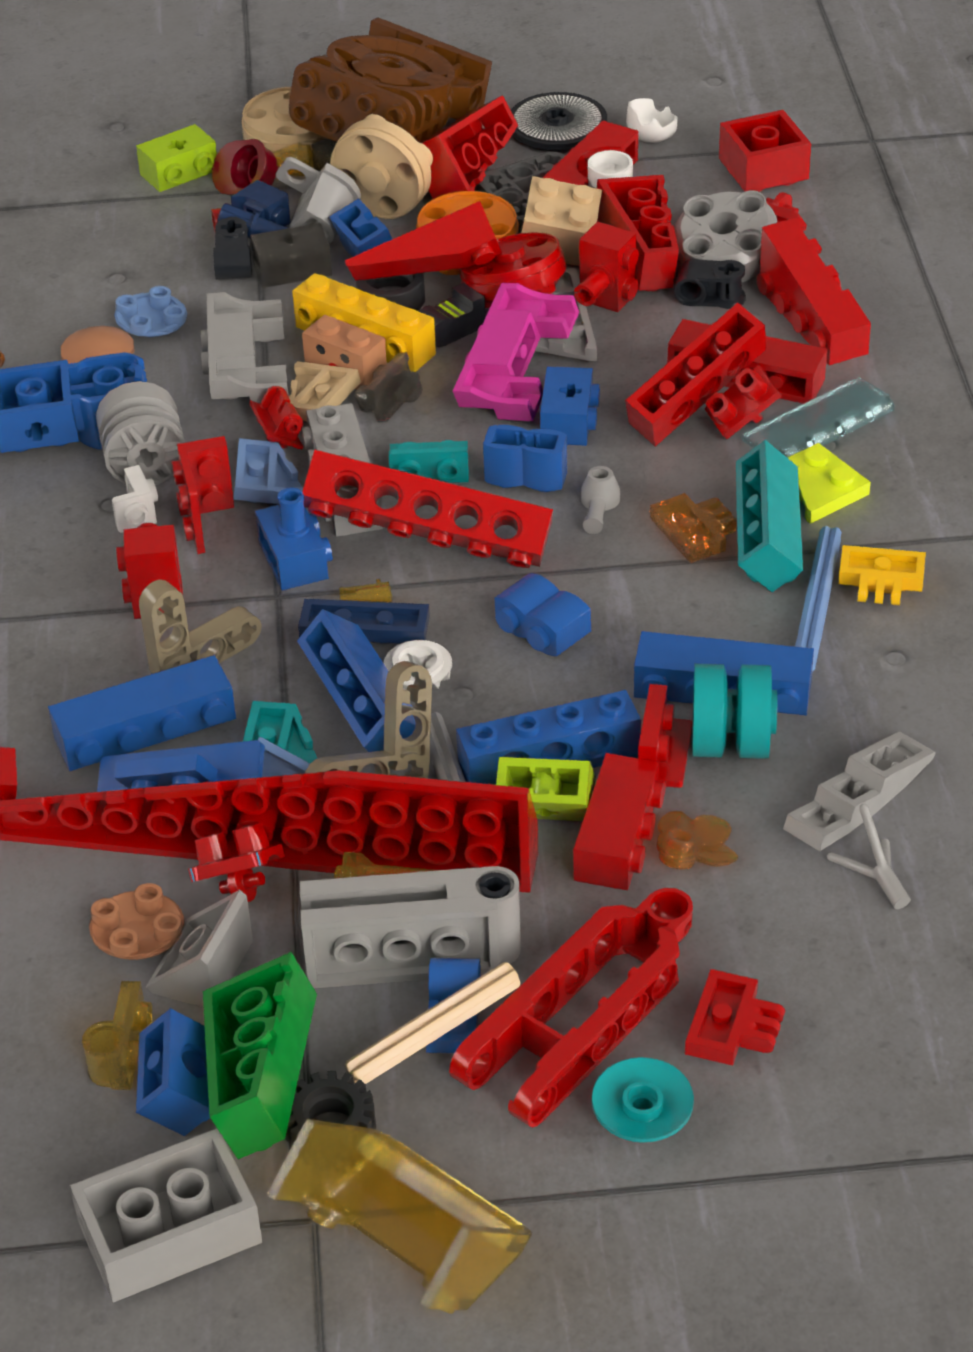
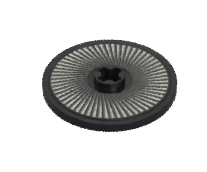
M569 92L537 94L520 101L511 109L518 123V127L512 136L523 144L545 150L572 149L599 123L607 121V112L599 102L590 97Z

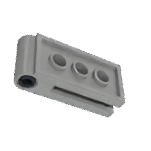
M491 866L300 881L301 929L306 972L313 988L429 980L430 958L480 959L481 975H484L503 962L511 964L521 953L519 880L514 872L504 867Z

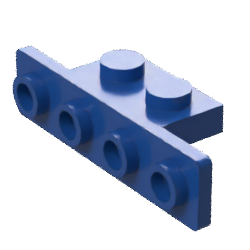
M259 740L103 756L100 760L97 792L262 777L265 746Z

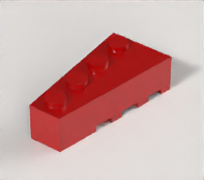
M503 95L472 110L421 142L429 148L433 157V162L430 166L431 183L428 189L433 199L453 192L475 191V186L483 181L486 176V169L493 165L498 158L497 152L505 147L518 127V123Z
M802 217L763 226L761 233L760 273L757 275V286L760 293L765 295L774 304L778 313L783 314L792 324L794 330L800 333L810 345L827 349L826 363L828 365L869 354L871 322L850 290L842 291L841 282L838 277L839 273L833 264L825 266L818 255L822 251L816 238L808 240L804 233L807 225Z

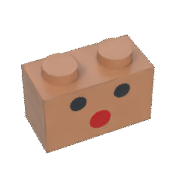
M323 315L302 333L305 362L358 369L361 383L355 390L366 393L387 375L385 338L327 315Z

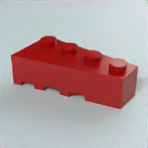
M664 175L597 179L596 189L602 190L597 221L636 233V249L639 251L636 264L638 290L654 292L659 289L673 288L679 248L674 226L671 225L672 213L667 205L668 194L667 190H664Z

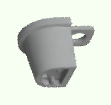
M287 157L276 172L278 180L303 193L296 204L297 208L288 234L311 246L321 247L330 244L337 235V232L329 216L358 198L361 200V193L357 184L343 171L328 163L319 172L293 157ZM297 169L306 178L304 180L294 179L288 174L287 170Z

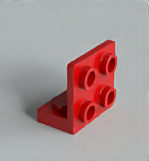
M225 436L177 444L179 460L172 461L175 484L181 485L178 486V492L176 493L180 516L188 515V517H182L186 541L194 540L197 554L205 553L200 514L235 508Z

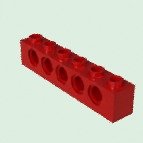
M314 449L302 490L304 494V507L309 508L308 511L318 517L332 518V515L348 518L349 523L358 527L371 528L372 524L388 528L387 531L397 537L411 538V535L427 538L428 543L437 547L450 548L451 544L467 548L469 554L476 557L490 558L491 555L507 558L506 561L509 564L520 568H530L531 565L540 567L553 518V509L316 449ZM350 485L358 489L357 494L349 499H344L337 495L338 490L343 486ZM385 495L393 496L398 500L397 504L389 509L379 507L376 502ZM424 505L433 506L438 511L435 516L429 519H423L416 515L417 509ZM469 515L474 517L477 523L472 528L462 529L455 524V521L460 516ZM502 525H509L517 533L510 539H502L495 534V530Z

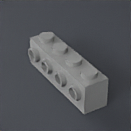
M352 403L337 406L327 405L318 409L306 410L308 426L302 427L301 432L304 449L308 450L309 466L314 449L370 463ZM350 485L343 486L338 490L337 495L341 498L349 499L357 494L358 489ZM379 498L376 504L382 508L381 498ZM332 515V518H324L325 522L332 521L336 537L383 529V527L373 524L371 528L358 527L349 523L348 518Z

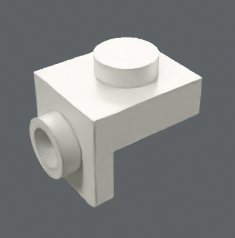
M139 465L125 468L124 474L128 494L116 496L112 499L115 523L120 533L123 532V529L137 528L144 523H157L154 502L158 501V494L153 479H146Z

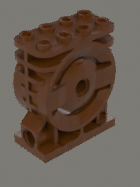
M377 17L371 20L369 35L340 38L328 46L326 55L312 57L295 68L289 99V114L293 122L299 127L336 142L351 125L364 120L368 115L375 114L383 117L387 122L401 127L414 137L417 142L421 143L444 129L449 118L458 120L472 110L484 105L493 61Z

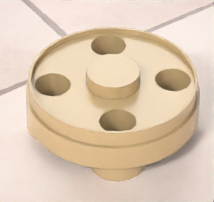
M291 87L271 89L256 95L247 102L242 113L244 140H260L264 147L270 149L275 154L277 164L279 165L287 157H293L302 161V159L315 156L326 148L335 146L337 143L301 128L293 122L289 114Z
M371 114L366 116L364 120L351 125L339 138L332 152L330 165L343 171L354 180L360 189L361 201L368 207L373 216L394 219L402 217L414 209L428 192L431 183L430 166L432 165L433 157L429 148L417 142L404 129L387 122L379 115Z

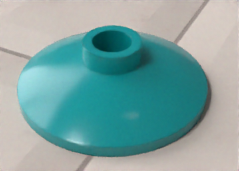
M630 1058L613 1064L598 1077L592 1091V1107L600 1124L613 1135L633 1142H655L674 1135L686 1125L691 1117L694 1106L693 1090L685 1075L673 1065L653 1058Z

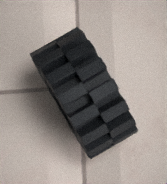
M327 1071L328 1079H320L319 1072L310 1074V1084H307L303 1079L297 1083L286 1132V1142H288L289 1150L292 1154L298 1153L299 1161L307 1164L313 1158L314 1168L323 1169L325 1161H331L332 1169L341 1168L340 1159L346 1158L349 1165L357 1161L356 1151L365 1156L370 1150L369 1142L374 1143L375 1129L377 1128L373 1095L370 1090L366 1091V1084L359 1079L354 1084L352 1074L345 1072L342 1079L339 1080L337 1079L336 1071ZM326 1112H339L349 1116L345 1122L334 1127H319L310 1123L313 1118Z

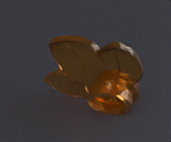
M671 811L661 817L658 823L660 835L657 839L656 848L659 852L660 861L666 866L674 869H689L697 861L709 866L719 867L729 865L738 860V855L731 848L724 845L732 831L731 825L725 819L713 815H700L695 819H691L682 811Z

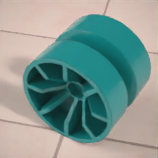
M694 663L692 757L722 758L725 751L727 733H735L736 750L739 758L769 759L771 734H776L777 690H772L771 665L741 664L738 671L736 689H728L727 673L724 664Z

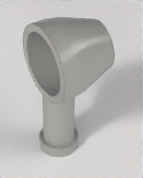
M605 466L591 468L581 488V503L588 508L587 516L583 521V529L589 534L600 533L604 524V511L611 510L620 503L619 484L613 471Z

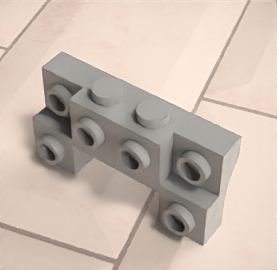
M225 292L206 294L207 330H201V360L203 375L209 374L211 400H232L238 397L250 396V400L261 403L267 390L272 386L283 387L288 394L286 365L256 367L255 342L266 343L284 339L281 299L249 301L233 297Z

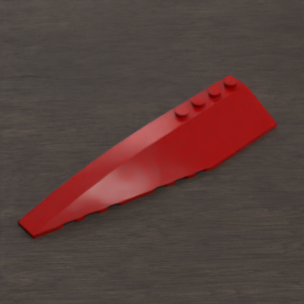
M337 770L0 800V840L198 860L195 845L196 839L224 832L230 855L238 854L232 830L262 822L270 846L281 843L285 855L283 858L268 861L267 864L262 866L356 876L499 866L514 872L519 880V892L526 893L531 892L539 853L538 820L530 790L524 787Z

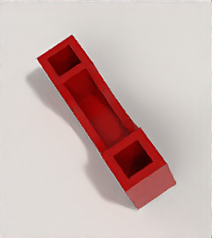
M602 121L542 178H551L560 182L588 186L589 158L597 152L608 150L628 154L632 158L634 165L638 161V130Z

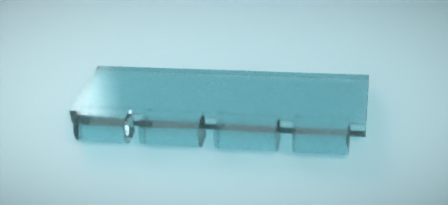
M858 377L743 433L742 441L754 448L762 441L767 440L788 458L817 443L825 446L837 440L839 435L845 436L867 425L868 421L873 422L894 411L895 406L889 394Z

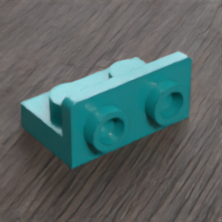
M445 440L442 442L390 444L389 468L447 483L469 482L468 441Z

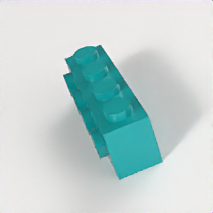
M764 440L736 461L738 566L745 571L752 581L760 582L768 590L774 592L785 583L795 580L803 571L798 466L767 440Z

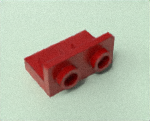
M650 684L638 745V758L659 762V781H664L666 787L681 788L684 783L693 722L687 719L674 718L675 704H667V685Z

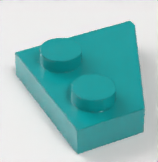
M264 701L252 702L243 741L258 740L259 737H262L308 763L318 759L313 749V740L308 729L303 726L302 716L296 704Z

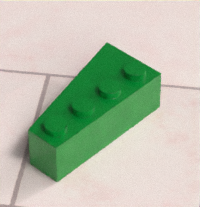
M292 952L203 991L209 1117L238 1160L257 1151H264L286 1137L317 997L315 989Z

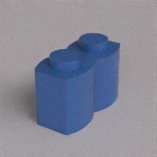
M513 425L489 426L483 442L484 480L487 483L502 488L524 485L540 492L561 490L567 475V434L552 429L526 430Z
M529 573L494 598L495 618L499 627L507 633H512L520 638H526L532 648L547 655L558 656L591 632V608L578 596L567 591H559L552 582L541 575Z

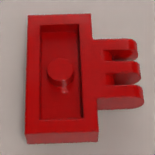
M710 969L685 1041V1055L733 1066L739 1047L762 1053H771L776 1043L775 1038L778 1036L781 1028L780 1023L783 1021L785 1008L778 1003L756 999L758 979Z

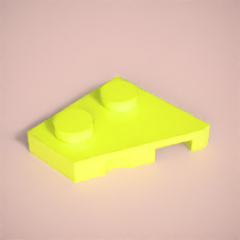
M820 443L788 457L789 460L798 466L799 499L803 501L805 518L810 524L870 494L871 482Z

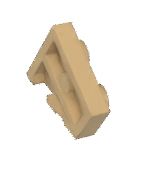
M297 361L294 365L296 379L291 381L290 386L292 393L289 396L290 403L293 404L303 421H307L306 410L318 409L327 405H340L361 383L358 369Z

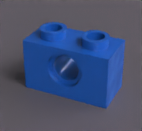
M170 1008L139 1033L136 1113L183 1136L187 1135L202 1122L210 1119L205 1026Z

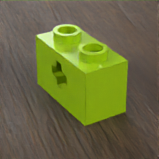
M196 124L136 145L140 175L159 192L212 173L214 160L217 156L215 140Z
M499 757L496 785L529 788L537 819L583 821L596 784V777L590 761Z

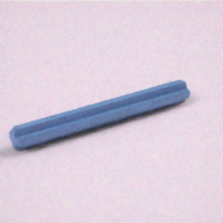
M827 525L822 527L819 532L795 647L814 648L812 672L816 667L841 544V530L838 527L830 528Z

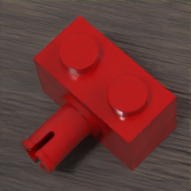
M597 221L579 239L580 284L574 289L577 292L574 294V297L584 306L595 305L619 312L629 301L635 298L639 284L638 280H636V264L639 251L636 249V233Z
M144 523L137 528L123 529L124 546L116 547L119 572H127V578L122 579L124 603H132L134 619H141L139 599L143 590L153 581L166 580L183 595L174 524L158 526L154 523Z

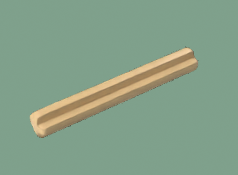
M508 962L501 963L347 1060L345 1068L347 1073L353 1075L354 1084L359 1079L367 1084L520 986L517 972Z

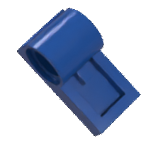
M430 958L428 1009L481 977L480 959ZM479 1013L426 1046V1053H455L460 1044L478 1027Z

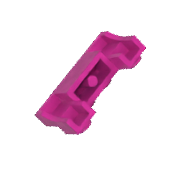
M501 283L484 323L478 328L477 338L471 351L466 355L465 365L453 389L458 406L494 409L499 420L533 421L542 401L543 387L539 377H524L540 338H569L579 314L574 295L545 294L528 289L518 283Z

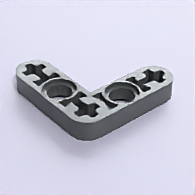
M546 152L487 171L483 181L477 184V191L494 194L508 201L516 211L519 234H521L528 195L525 193L530 190L532 176L544 177L565 155L558 152Z

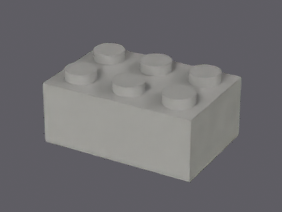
M217 1128L70 1185L78 1224L113 1303L262 1243L257 1205L223 1136Z

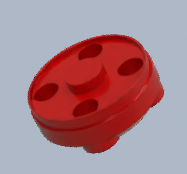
M531 232L498 238L497 241L502 253L495 255L492 261L483 265L475 264L468 268H460L461 282L485 297V308H490L501 283H518L536 292L552 294L556 290L555 285L566 270V262L563 250L555 236L547 233Z

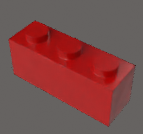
M609 753L605 754L573 848L574 881L628 891L633 873L640 874L642 872L646 852L645 846H642L643 841H651L656 821V814L653 813L654 808L661 809L665 796L666 783L659 781V762Z

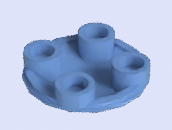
M155 286L147 293L133 296L121 295L115 301L116 311L114 317L117 325L125 332L136 336L156 337L172 333L186 322L188 315L185 305L177 298L171 296V290L165 286Z

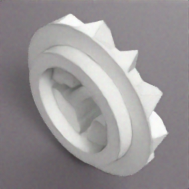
M412 640L401 643L392 648L384 659V664L388 671L396 663L402 661L412 662L425 667L431 675L432 688L439 689L441 681L450 679L452 668L451 655L443 646L432 641ZM411 676L409 681L403 683V689L407 690L408 685L414 684L415 678Z

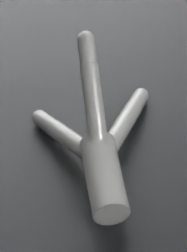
M861 804L859 810L877 866L873 868L833 852L827 854V859L845 868L876 879L894 909H901L907 906L911 899L891 868L890 841L882 839L880 843L867 804Z

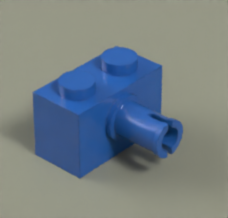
M286 488L281 490L277 495L279 505L255 511L258 541L281 590L329 579L327 562L333 560L332 550L327 537H320V526L316 515L309 514L306 507H304V494L300 489Z

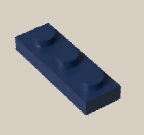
M304 599L298 624L300 637L320 611L324 609L359 625L369 642L401 644L412 640H426L430 612L429 604Z

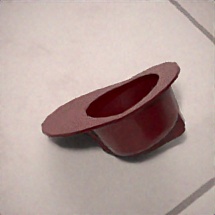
M236 140L227 143L218 152L212 168V179L215 188L220 193L234 195L256 180L272 186L279 166H277L278 162L275 154L270 149L264 147L260 140Z

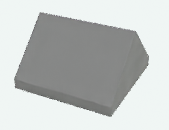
M241 890L185 919L184 928H182L179 940L167 950L145 987L152 994L203 1007L204 990L233 978L253 942L247 896Z

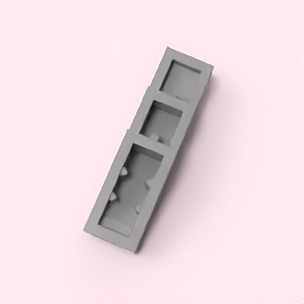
M899 731L849 756L845 772L819 784L815 799L788 813L783 829L816 850H823L863 823L859 810L861 804L868 805L871 816L876 814L933 760L935 751Z

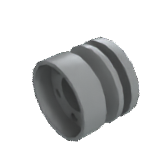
M142 381L125 383L109 391L100 401L96 412L97 427L106 468L115 479L126 484L124 469L136 465L140 466L146 479H153L155 485H159L174 476L172 461L179 460L177 444L185 443L176 403L167 390L154 383Z

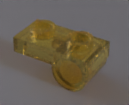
M121 981L113 1021L97 1022L87 1028L82 1036V1045L89 1077L98 1086L111 1087L114 1090L132 1089L135 1070H138L139 1033L152 1023L153 1015L152 1003L144 1001L141 981Z

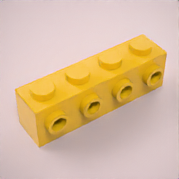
M316 273L292 290L295 324L299 329L306 330L323 315L334 317L384 337L387 363L413 373L436 355L434 317Z

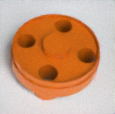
M460 191L439 196L424 205L418 214L416 229L478 201L482 204L496 239L519 234V223L514 207L505 199L486 192ZM459 268L439 272L445 275H458L461 271Z

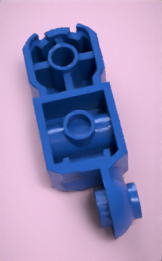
M123 352L89 357L80 362L68 364V360L0 369V452H23L28 449L45 446H63L67 443L79 442V438L83 444L94 449L103 450L96 421L99 403L109 391L122 384L137 381L147 382L143 359L137 355Z

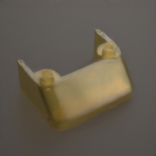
M307 1119L267 1192V1195L274 1200L303 1203L309 1208L307 1216L326 1228L334 1229L337 1223L355 1227L424 1276L421 1284L427 1291L421 1301L422 1305L428 1309H440L451 1314L455 1310H468L522 1254L532 1236V1232L519 1221L398 1140L372 1128Z

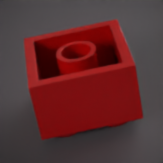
M784 110L720 123L719 159L744 192L749 190L760 192L766 188L792 185L795 182L809 179L811 142Z

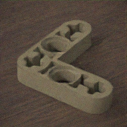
M156 580L150 583L143 590L139 599L140 615L151 674L213 655L221 663L252 645L261 632L262 624L260 619L241 606L232 608L189 632L183 595L166 580ZM170 627H173L169 637L160 642L163 633ZM212 639L210 647L200 654L201 648Z
M402 661L396 663L388 672L385 686L384 751L321 757L310 763L305 773L337 770L360 772L364 766L372 763L375 767V774L396 775L390 774V769L395 771L405 770L408 764H411V771L405 773L404 776L428 778L432 679L428 670L421 665ZM411 676L415 678L414 684L408 685L407 690L403 689V683L409 681ZM410 701L415 702L414 707L402 705V703L410 704ZM413 715L416 723L415 730L409 737L402 739L399 731L400 724L407 716Z

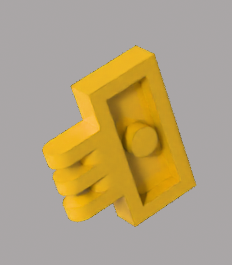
M843 545L838 584L859 587L857 602H866L868 592H875L874 603L883 604L884 593L891 594V605L900 606L901 591L922 592L926 552Z

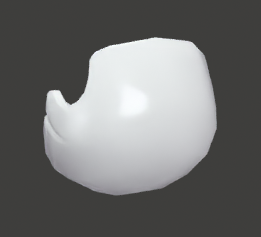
M649 98L629 101L626 123L628 128L638 130V140L647 143H657L670 138L676 132L678 117L671 113L669 107H665L663 111H658L654 106L653 100Z

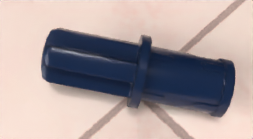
M228 203L222 206L218 216V221L228 217L243 219L247 224L248 239L255 237L280 249L286 240L282 237L287 236L289 231L287 226L284 227L260 217L261 213L259 212L252 214Z

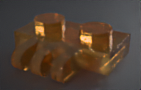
M686 493L650 505L651 520L690 563L726 551L725 536L737 531V518L732 515L730 510L717 497L695 504Z

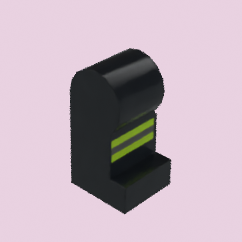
M464 282L452 288V297L435 306H425L418 311L434 317L436 347H444L478 331L479 326L484 323L485 297Z

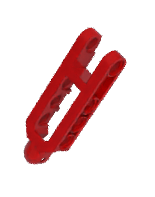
M662 888L651 893L637 908L625 905L601 907L460 1044L450 1063V1076L468 1088L477 1090L486 1084L524 1047L541 1059L536 1063V1071L520 1087L514 1101H509L508 1111L509 1114L532 1128L541 1124L679 983L676 959L680 956L678 944L687 936L692 927L693 902L690 896L676 888ZM629 954L643 962L638 969L633 966L628 971V979L609 998L603 996L598 1001V1009L578 1029L572 1027L563 1036L545 1025L615 955Z

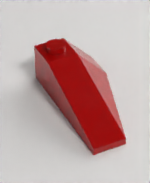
M478 201L345 260L354 280L358 281L468 268L475 264L483 265L492 261L495 255L502 253L482 204Z

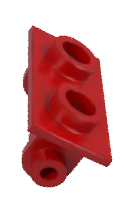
M270 387L261 403L250 400L249 404L257 417L258 423L267 435L268 441L278 442L282 448L291 446L303 450L304 446L298 438L303 427V420L293 404L290 403L291 400L283 387Z

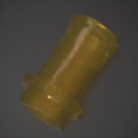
M380 578L376 579V583L339 587L340 600L393 603L390 582H381Z

